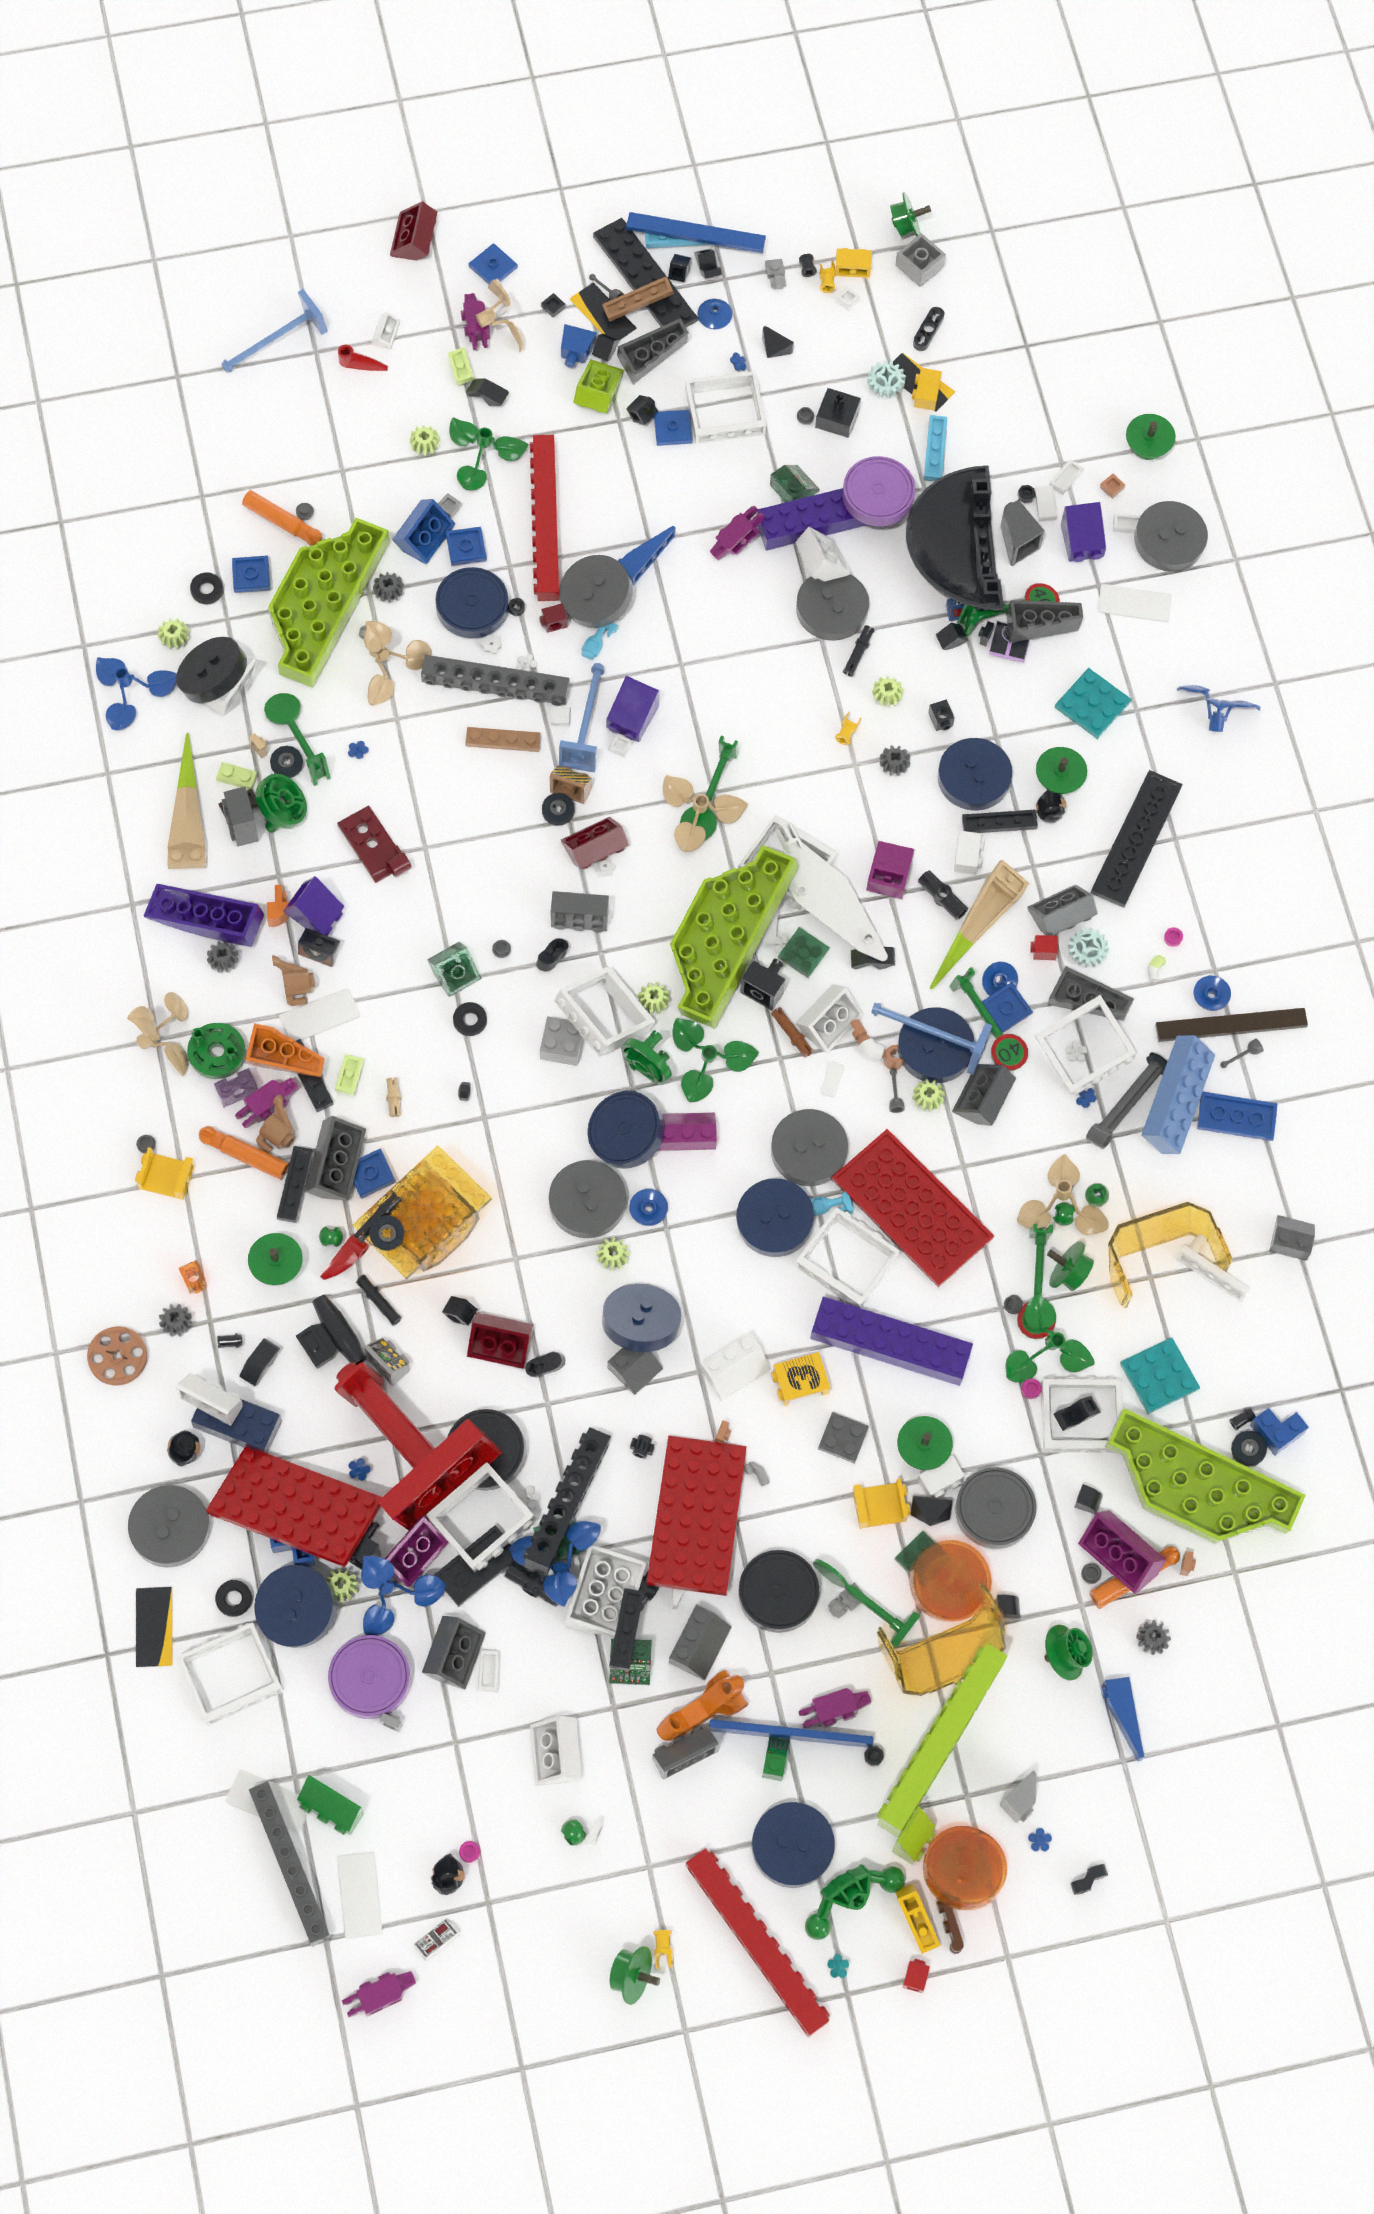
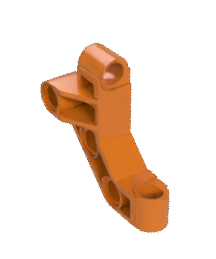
M727 1670L717 1673L716 1676L707 1682L703 1694L697 1700L683 1709L670 1714L659 1723V1726L656 1728L658 1736L664 1741H672L687 1734L718 1713L731 1716L743 1710L749 1703L741 1692L744 1689L742 1677L739 1675L731 1676Z

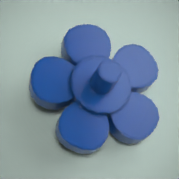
M734 352L733 356L730 357V362L733 364L736 371H745L747 369L746 359L743 356L740 357L739 353Z
M358 741L357 744H349V757L356 756V759H361L363 754L369 752V748L365 746L364 741Z
M1089 1088L1087 1091L1080 1092V1097L1076 1099V1103L1082 1105L1083 1108H1088L1090 1102L1094 1103L1097 1099L1094 1095L1095 1090Z
M359 1458L357 1462L351 1461L348 1464V1467L351 1469L349 1475L351 1478H356L358 1475L359 1480H365L366 1474L371 1471V1467L364 1465L365 1460Z
M1042 1828L1036 1829V1835L1031 1833L1028 1836V1840L1034 1842L1031 1845V1849L1035 1852L1040 1847L1043 1852L1048 1851L1049 1845L1047 1843L1052 1841V1836L1050 1834L1044 1835L1045 1831Z

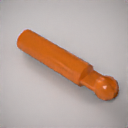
M252 490L245 494L242 500L244 507L291 535L299 537L310 546L322 541V533L318 529L312 528L304 523L303 520Z
M211 1126L201 1128L198 1133L199 1140L203 1144L210 1145L220 1150V1152L279 1180H282L288 1171V1162L231 1135L219 1132Z
M1167 1546L1159 1552L1166 1559L1160 1571L1175 1565L1179 1561L1180 1552L1176 1547ZM1114 1577L1090 1591L1089 1595L1095 1606L1101 1609L1131 1590Z

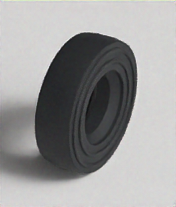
M203 572L192 579L190 592L198 603L205 605L213 604L221 598L223 584L217 575ZM204 583H210L214 589L211 593L204 594L199 590L200 586Z
M466 1002L459 1005L453 1014L454 1027L460 1034L465 1036L480 1034L487 1024V1014L484 1008L474 1002ZM467 1013H473L478 1019L474 1025H466L462 1020L463 1016Z
M229 1580L218 1588L215 1602L220 1612L224 1615L237 1617L244 1614L250 1608L252 1594L244 1582ZM237 1591L241 1594L242 1599L238 1605L231 1606L226 1602V1596L229 1592Z

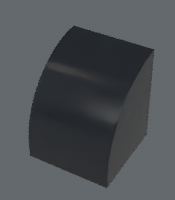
M674 254L670 262L668 278L685 283L691 257Z
M604 333L599 334L592 355L609 361L616 350L619 339Z
M952 622L935 634L943 650L956 648L968 641L962 625Z
M1082 1484L1074 1507L1095 1515L1099 1510L1103 1495L1096 1489Z
M1006 1594L996 1596V1619L1021 1618L1018 1596Z

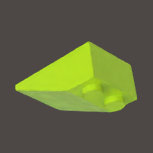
M590 359L576 386L573 403L607 414L624 369Z
M917 1806L892 1850L894 1854L912 1865L915 1861L920 1862L925 1854V1851L922 1850L926 1843L930 1845L936 1835L933 1832L936 1826L919 1806Z

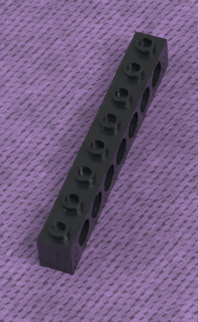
M589 1427L587 1433H582L579 1440L581 1445L579 1449L575 1448L571 1457L573 1462L571 1466H566L563 1473L565 1478L563 1482L559 1481L555 1490L557 1495L555 1498L550 1499L547 1506L549 1511L547 1515L543 1514L539 1523L541 1528L539 1531L534 1532L531 1539L533 1544L531 1548L527 1547L523 1558L526 1559L524 1567L542 1575H548L567 1531L572 1525L610 1445V1435ZM586 1450H592L594 1452L588 1453ZM578 1466H584L586 1469H580ZM571 1482H576V1483H578L579 1485H572V1484H570V1483H571ZM568 1498V1499H570L571 1501H570V1502H565V1501H563L562 1499ZM554 1515H561L563 1518H556ZM552 1531V1532H554L555 1534H554V1535H549V1534H547L546 1532ZM545 1548L547 1551L541 1552L538 1549Z

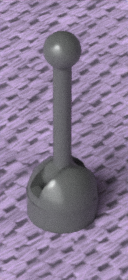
M595 274L589 275L590 280H594L609 292L610 300L624 295L619 289H609L596 278Z
M1257 1038L1250 1041L1246 1051L1228 1061H1222L1220 1063L1221 1068H1227L1228 1064L1248 1053L1253 1055L1260 1054L1264 1051L1261 1042Z
M893 1068L889 1073L892 1076L894 1098L889 1102V1111L900 1113L905 1110L903 1100L898 1098L897 1070Z

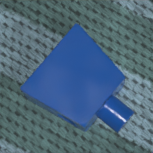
M564 324L561 357L566 359L564 364L567 367L574 368L576 362L582 364L586 362L594 349L597 332Z

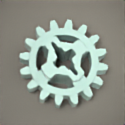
M886 360L883 361V364L877 362L876 367L872 365L871 371H868L867 383H869V389L874 388L873 393L879 392V397H882L883 394H886L887 398H889V394L896 396V391L901 392L902 387L905 385L906 376L903 374L904 370L899 369V364L894 366L893 361L887 364Z
M1083 927L1081 933L1076 930L1075 936L1070 937L1071 942L1068 944V948H1070L1068 954L1073 955L1072 961L1078 960L1079 966L1085 963V968L1089 964L1095 967L1096 962L1101 965L1103 959L1107 958L1109 947H1107L1109 941L1104 940L1105 934L1099 935L1098 929L1093 932L1092 927L1089 928V931H1086Z

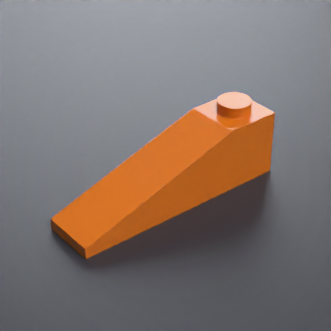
M254 1023L245 1061L246 1064L257 1067L321 1077L325 1058L273 1027Z

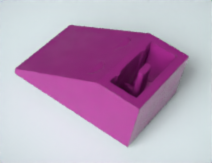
M878 840L866 891L903 899L915 849Z

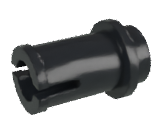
M242 1334L218 1335V1348H239V1346L243 1345Z
M1244 1408L1242 1413L1230 1419L1229 1422L1234 1430L1237 1431L1248 1422H1252L1256 1416L1251 1408Z

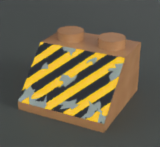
M557 766L549 776L550 793H563L573 801L585 804L592 788V777L586 773H577L569 767Z

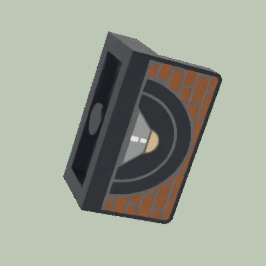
M305 928L298 941V955L333 967L334 956L340 946V940Z

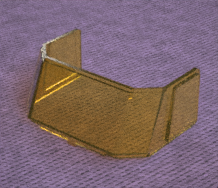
M1185 1202L1117 1225L1108 1243L1110 1282L1120 1306L1123 1305L1124 1308H1127L1133 1294L1119 1259L1187 1235L1195 1237L1198 1234L1204 1235L1207 1238L1218 1267L1227 1272L1232 1263V1256L1211 1211L1193 1203Z
M982 1582L978 1584L982 1607L970 1620L900 1651L894 1650L882 1627H878L879 1631L876 1633L879 1648L903 1694L922 1696L953 1683L956 1685L959 1680H962L963 1673L969 1663L974 1665L972 1660L979 1647L984 1648L986 1643L1001 1652L1006 1649L1002 1611L986 1585H983Z

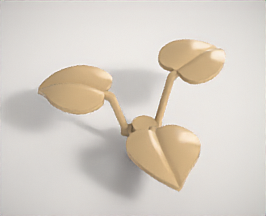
M498 278L493 279L487 289L491 290L500 300L491 308L475 315L482 328L489 324L492 326L503 323L507 324L519 345L520 353L523 350V340L514 323L509 320H494L497 316L493 309L501 303L505 307L510 306L511 302Z
M366 621L364 644L366 649L369 650V654L376 658L375 663L378 664L383 673V676L376 674L368 686V703L373 706L386 702L394 692V683L391 679L387 678V673L381 661H385L389 658V655L406 659L407 668L418 670L423 666L425 654L432 655V649L426 642L414 640L408 644L406 655L392 652L385 647L392 639L391 629L381 622Z
M666 775L663 781V795L669 805L680 807L683 802L686 804L693 802V809L696 812L693 824L682 822L677 825L674 831L675 841L683 852H692L703 844L706 835L703 827L696 826L699 813H704L707 807L714 812L717 811L716 817L719 821L731 824L741 817L748 806L744 800L736 796L724 794L714 799L713 807L708 797L704 794H698L690 799L693 795V786L688 780Z
M168 992L164 997V1003L172 1014L157 1027H155L153 1013L145 1006L133 1009L127 1019L134 1023L142 1032V1034L136 1037L138 1046L141 1049H147L150 1046L153 1048L166 1046L164 1048L166 1057L181 1076H184L188 1067V1056L183 1047L176 1042L172 1045L170 1042L157 1043L160 1038L157 1031L174 1017L180 1022L185 1021L188 1017V1008L184 1000L176 993Z
M1066 1154L1060 1156L1048 1171V1181L1052 1186L1056 1187V1193L1053 1195L1048 1207L1045 1208L1041 1201L1030 1200L1022 1205L1017 1217V1222L1025 1228L1031 1229L1033 1224H1038L1037 1230L1045 1228L1052 1219L1047 1211L1051 1209L1057 1198L1062 1201L1070 1199L1076 1214L1079 1215L1075 1218V1226L1079 1232L1085 1235H1094L1106 1231L1109 1227L1107 1218L1097 1207L1086 1205L1082 1208L1081 1212L1078 1210L1071 1191L1072 1187L1079 1182L1080 1172Z

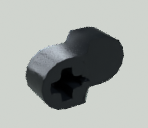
M562 938L552 940L545 950L538 955L536 967L544 972L555 968L560 959L565 957L569 947L568 942Z
M553 1351L528 1361L525 1370L530 1377L538 1378L560 1370L564 1367L566 1360L562 1353Z
M1105 1864L1088 1868L1085 1878L1071 1882L1073 1894L1079 1895L1089 1892L1094 1881L1107 1877L1108 1873Z

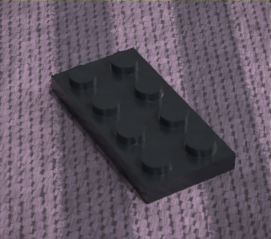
M494 1525L464 1551L474 1560L501 1537L503 1533ZM508 1543L503 1547L504 1551L498 1557L494 1558L493 1556L488 1560V1565L480 1571L474 1572L464 1559L457 1555L434 1575L446 1583L444 1591L459 1608L507 1569L512 1562H515L509 1551L512 1544Z

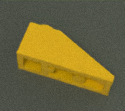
M914 1882L895 1892L921 1953L923 1954L941 1946Z

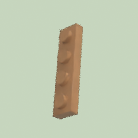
M666 276L602 305L610 322L674 294Z
M467 727L465 746L539 752L541 732Z

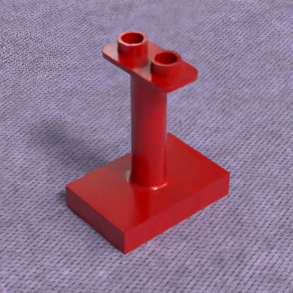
M354 1362L349 1363L336 1376L339 1382L335 1385L334 1390L354 1407H359L413 1468L378 1501L379 1505L392 1520L408 1531L421 1516H424L429 1521L426 1514L485 1463L490 1465L503 1453L489 1436L469 1419L465 1420L435 1448L381 1387L385 1382L384 1379L364 1362L358 1365Z

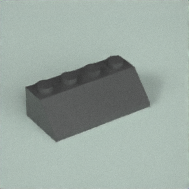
M335 1116L322 1121L305 1192L325 1199L349 1200L366 1128Z

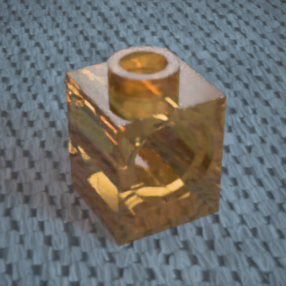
M197 1260L178 1268L189 1294L199 1293L207 1287L205 1277ZM192 1276L199 1277L195 1282L189 1281Z

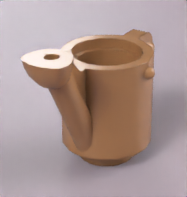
M272 955L273 966L282 970L287 1004L291 1006L305 1005V997L293 999V996L311 993V988H315L313 972L308 973V969L282 961L279 957Z
M281 1094L277 1095L273 1100L275 1113L263 1123L256 1138L257 1145L267 1153H270L273 1147L265 1139L279 1150L289 1148L296 1139L294 1136L295 1130L284 1109Z

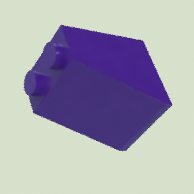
M1093 502L1065 506L1060 525L1069 562L1103 558L1106 551L1101 503Z
M626 676L607 716L606 728L613 733H619L630 740L640 742L659 708V690Z
M313 876L301 884L283 912L302 927L328 936L333 929L331 925L334 921L337 922L343 915L341 911L344 905L316 876Z

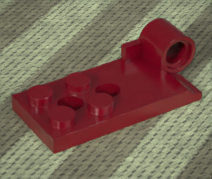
M369 805L337 822L338 828L375 883L390 875L397 877L412 868L405 853L400 850L398 845H395ZM362 826L368 829L365 833H359L357 830ZM369 841H375L377 842V845L373 848H370L367 846V843Z

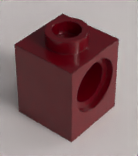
M562 603L541 609L539 620L541 627H545L547 633L568 627V618Z

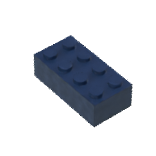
M240 1399L242 1400L243 1407L231 1426L198 1408L196 1409L191 1420L193 1428L243 1448L248 1447L264 1453H268L282 1422L280 1414Z

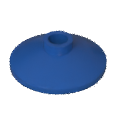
M708 299L698 308V320L706 328L721 329L730 323L732 309L727 302L721 299Z
M1003 961L994 962L989 965L982 976L983 989L989 996L1010 982L1015 987L1018 984L1017 971L1011 964ZM997 976L1000 977L999 982L995 981V978Z
M1208 975L1197 981L1194 986L1193 995L1200 1007L1209 1011H1217L1223 1009L1229 1003L1231 989L1228 983L1221 977ZM1208 994H1213L1214 998L1209 997Z
M643 1189L635 1193L631 1198L629 1211L637 1223L644 1226H653L663 1221L666 1217L668 1203L664 1195L659 1191ZM650 1207L652 1211L646 1212L645 1208Z

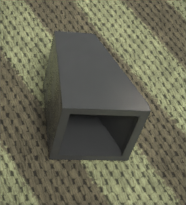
M1019 499L1006 504L1000 528L1009 563L1011 566H1014L1041 549L1045 530Z

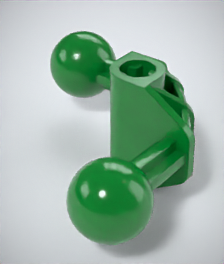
M860 1864L858 1867L838 1875L826 1887L821 1889L820 1894L823 1897L817 1913L811 1914L805 1921L807 1935L814 1940H822L829 1935L831 1922L828 1916L833 1903L847 1909L860 1910L866 1905L869 1898L871 1882L880 1884L881 1888L888 1893H895L904 1887V1873L895 1866H889L882 1871L868 1869L865 1865Z

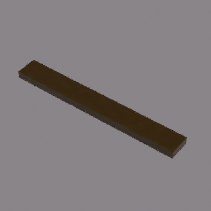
M1305 1008L1163 1021L1156 1022L1155 1027L1158 1042L1174 1041L1177 1036L1185 1035L1205 1038L1306 1028L1308 1021Z

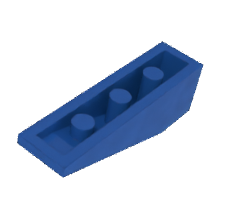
M672 525L628 552L622 559H618V562L622 564L629 574L633 586L674 539L676 533L675 526Z
M1130 1678L1105 1680L1103 1686H1101L1102 1699L1106 1700V1704L1137 1762L1144 1759V1752Z

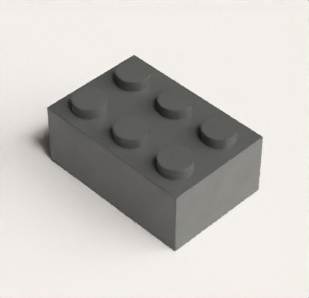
M246 787L223 792L225 799H221L231 840L236 841L237 847L258 842L256 823Z
M552 891L551 927L558 930L565 928L574 929L575 931L592 930L596 933L607 931L609 895Z

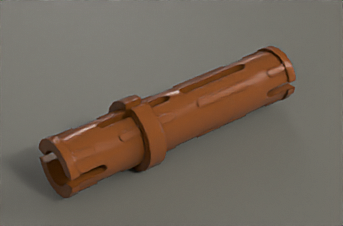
M781 1007L773 1010L771 1015L790 1038V1043L797 1047L804 1058L807 1055L810 1056L814 1050L804 1039L803 1033L796 1029Z

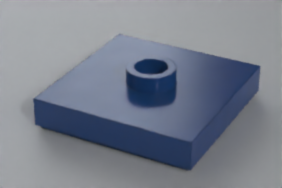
M495 243L491 244L468 263L469 268L489 285L493 279L498 278L501 282L518 268V264Z
M689 410L660 411L654 415L657 446L692 444Z
M481 526L445 531L451 566L487 561Z
M268 555L232 558L234 593L270 590Z
M1012 982L981 1001L1002 1034L1033 1014V1011Z
M381 1148L359 1158L354 1185L361 1199L396 1183Z

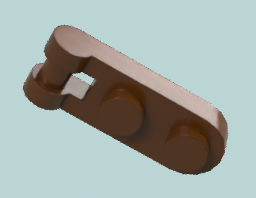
M947 1894L938 1896L939 1901H936L938 1913L943 1914L945 1920L942 1922L945 1934L949 1933L952 1942L949 1949L951 1953L959 1954L964 1947V1943Z

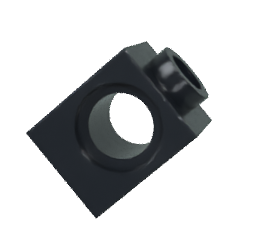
M639 395L626 408L632 421L645 425L658 412L655 401L651 397Z
M947 699L929 705L928 714L935 730L945 731L950 729L954 724L955 717Z
M451 1296L442 1313L453 1323L469 1326L478 1309L467 1299Z

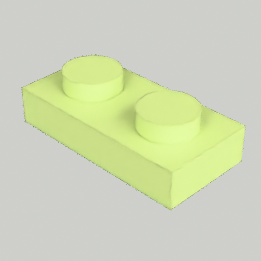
M465 347L449 352L448 356L457 385L473 381L474 376Z
M222 762L216 776V781L239 788L245 786L246 790L253 789L258 774L256 771Z
M344 1055L335 1092L354 1096L364 1062L363 1058Z

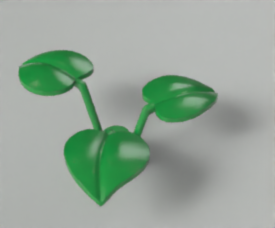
M452 417L450 422L449 434L455 444L467 446L469 443L473 444L477 440V444L480 447L475 468L465 465L457 471V481L465 490H478L486 483V472L478 469L482 450L489 447L491 443L494 449L498 450V456L506 461L519 459L529 445L523 440L509 436L499 437L495 443V438L492 437L493 433L489 428L483 427L478 430L474 424Z
M676 1018L674 1021L672 1035L677 1048L684 1052L690 1051L693 1046L696 1049L702 1050L701 1058L704 1064L701 1073L697 1070H690L683 1075L681 1080L682 1091L690 1103L703 1100L712 1091L713 1078L704 1074L707 1064L715 1061L716 1056L726 1059V1066L730 1070L742 1072L750 1067L759 1054L753 1046L742 1041L727 1043L724 1046L725 1055L719 1051L717 1052L713 1045L698 1046L697 1044L701 1043L704 1038L703 1028L691 1020Z
M1038 1293L1032 1297L1025 1309V1322L1029 1328L1033 1330L1041 1328V1331L1049 1334L1045 1339L1046 1346L1030 1358L1022 1350L1010 1353L1005 1363L1007 1379L1015 1383H1023L1027 1379H1032L1037 1373V1365L1032 1360L1048 1349L1056 1350L1059 1348L1060 1352H1062L1060 1363L1068 1372L1076 1373L1093 1366L1095 1361L1089 1350L1081 1342L1073 1339L1065 1342V1337L1062 1333H1054L1053 1330L1045 1329L1055 1323V1309L1041 1294Z

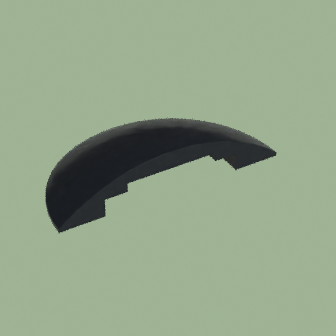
M989 465L968 467L951 472L930 484L918 496L910 509L906 524V544L910 558L925 580L944 595L966 605L983 609L1004 610L1001 579H998V574L996 573L990 505L992 492Z

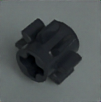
M640 1434L637 1439L632 1438L630 1449L633 1450L632 1454L634 1456L646 1459L647 1454L652 1456L655 1444L651 1443L652 1439L650 1437Z

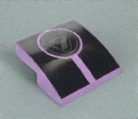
M997 621L989 655L1024 663L1030 639L1009 643L1007 623Z

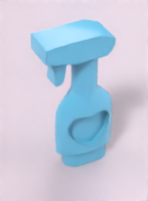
M611 623L599 627L595 635L586 639L581 648V656L589 660L597 657L603 646L601 637L605 630L608 631L607 637L609 638L613 632H617L618 625Z
M846 1192L842 1193V1197L834 1199L822 1196L810 1199L814 1209V1216L825 1214L831 1207L844 1205L838 1209L853 1214L851 1199Z

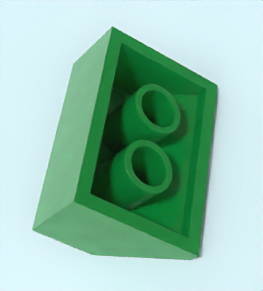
M310 1775L306 1778L297 1798L301 1810L308 1814L310 1812L318 1815L316 1818L326 1825L328 1822L335 1826L334 1830L342 1835H345V1833L351 1835L364 1815L361 1806Z

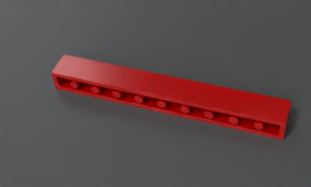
M533 435V442L529 443L530 453H533V458H530V469H534V473H530L531 484H534V489H531V500H535V504H531V514L535 515V520H532V531H536V536H532V547H536V552H533V563L537 564V568H533V579H537V584H533L534 595H537L538 601H559L554 435Z
M705 1848L685 1863V1867L808 2038L829 2023V2012L823 2005L820 2007L815 2001L817 1996L811 1988L807 1989L803 1984L805 1979L799 1971L795 1972L790 1965L793 1963L786 1953L782 1955L778 1949L780 1947L778 1941L774 1936L770 1938L766 1932L768 1928L761 1919H756L753 1914L755 1913L754 1908L749 1902L745 1903L741 1898L743 1893L737 1885L733 1886L728 1880L731 1878L724 1867L721 1869L716 1862L719 1860L713 1851L708 1852Z

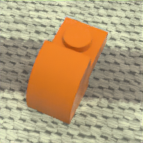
M275 885V902H267V921L269 927L282 925L289 918L283 912L290 901L287 902V891H283L282 885Z

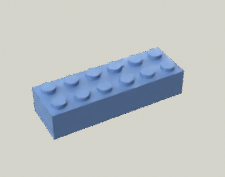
M1195 1035L1176 1037L1141 1134L1161 1154H1181L1214 1062L1215 1054Z

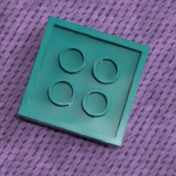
M1088 667L1058 700L1054 708L1098 740L1131 703L1132 699Z
M1172 1337L1120 1362L1124 1373L1147 1414L1200 1390L1198 1382Z

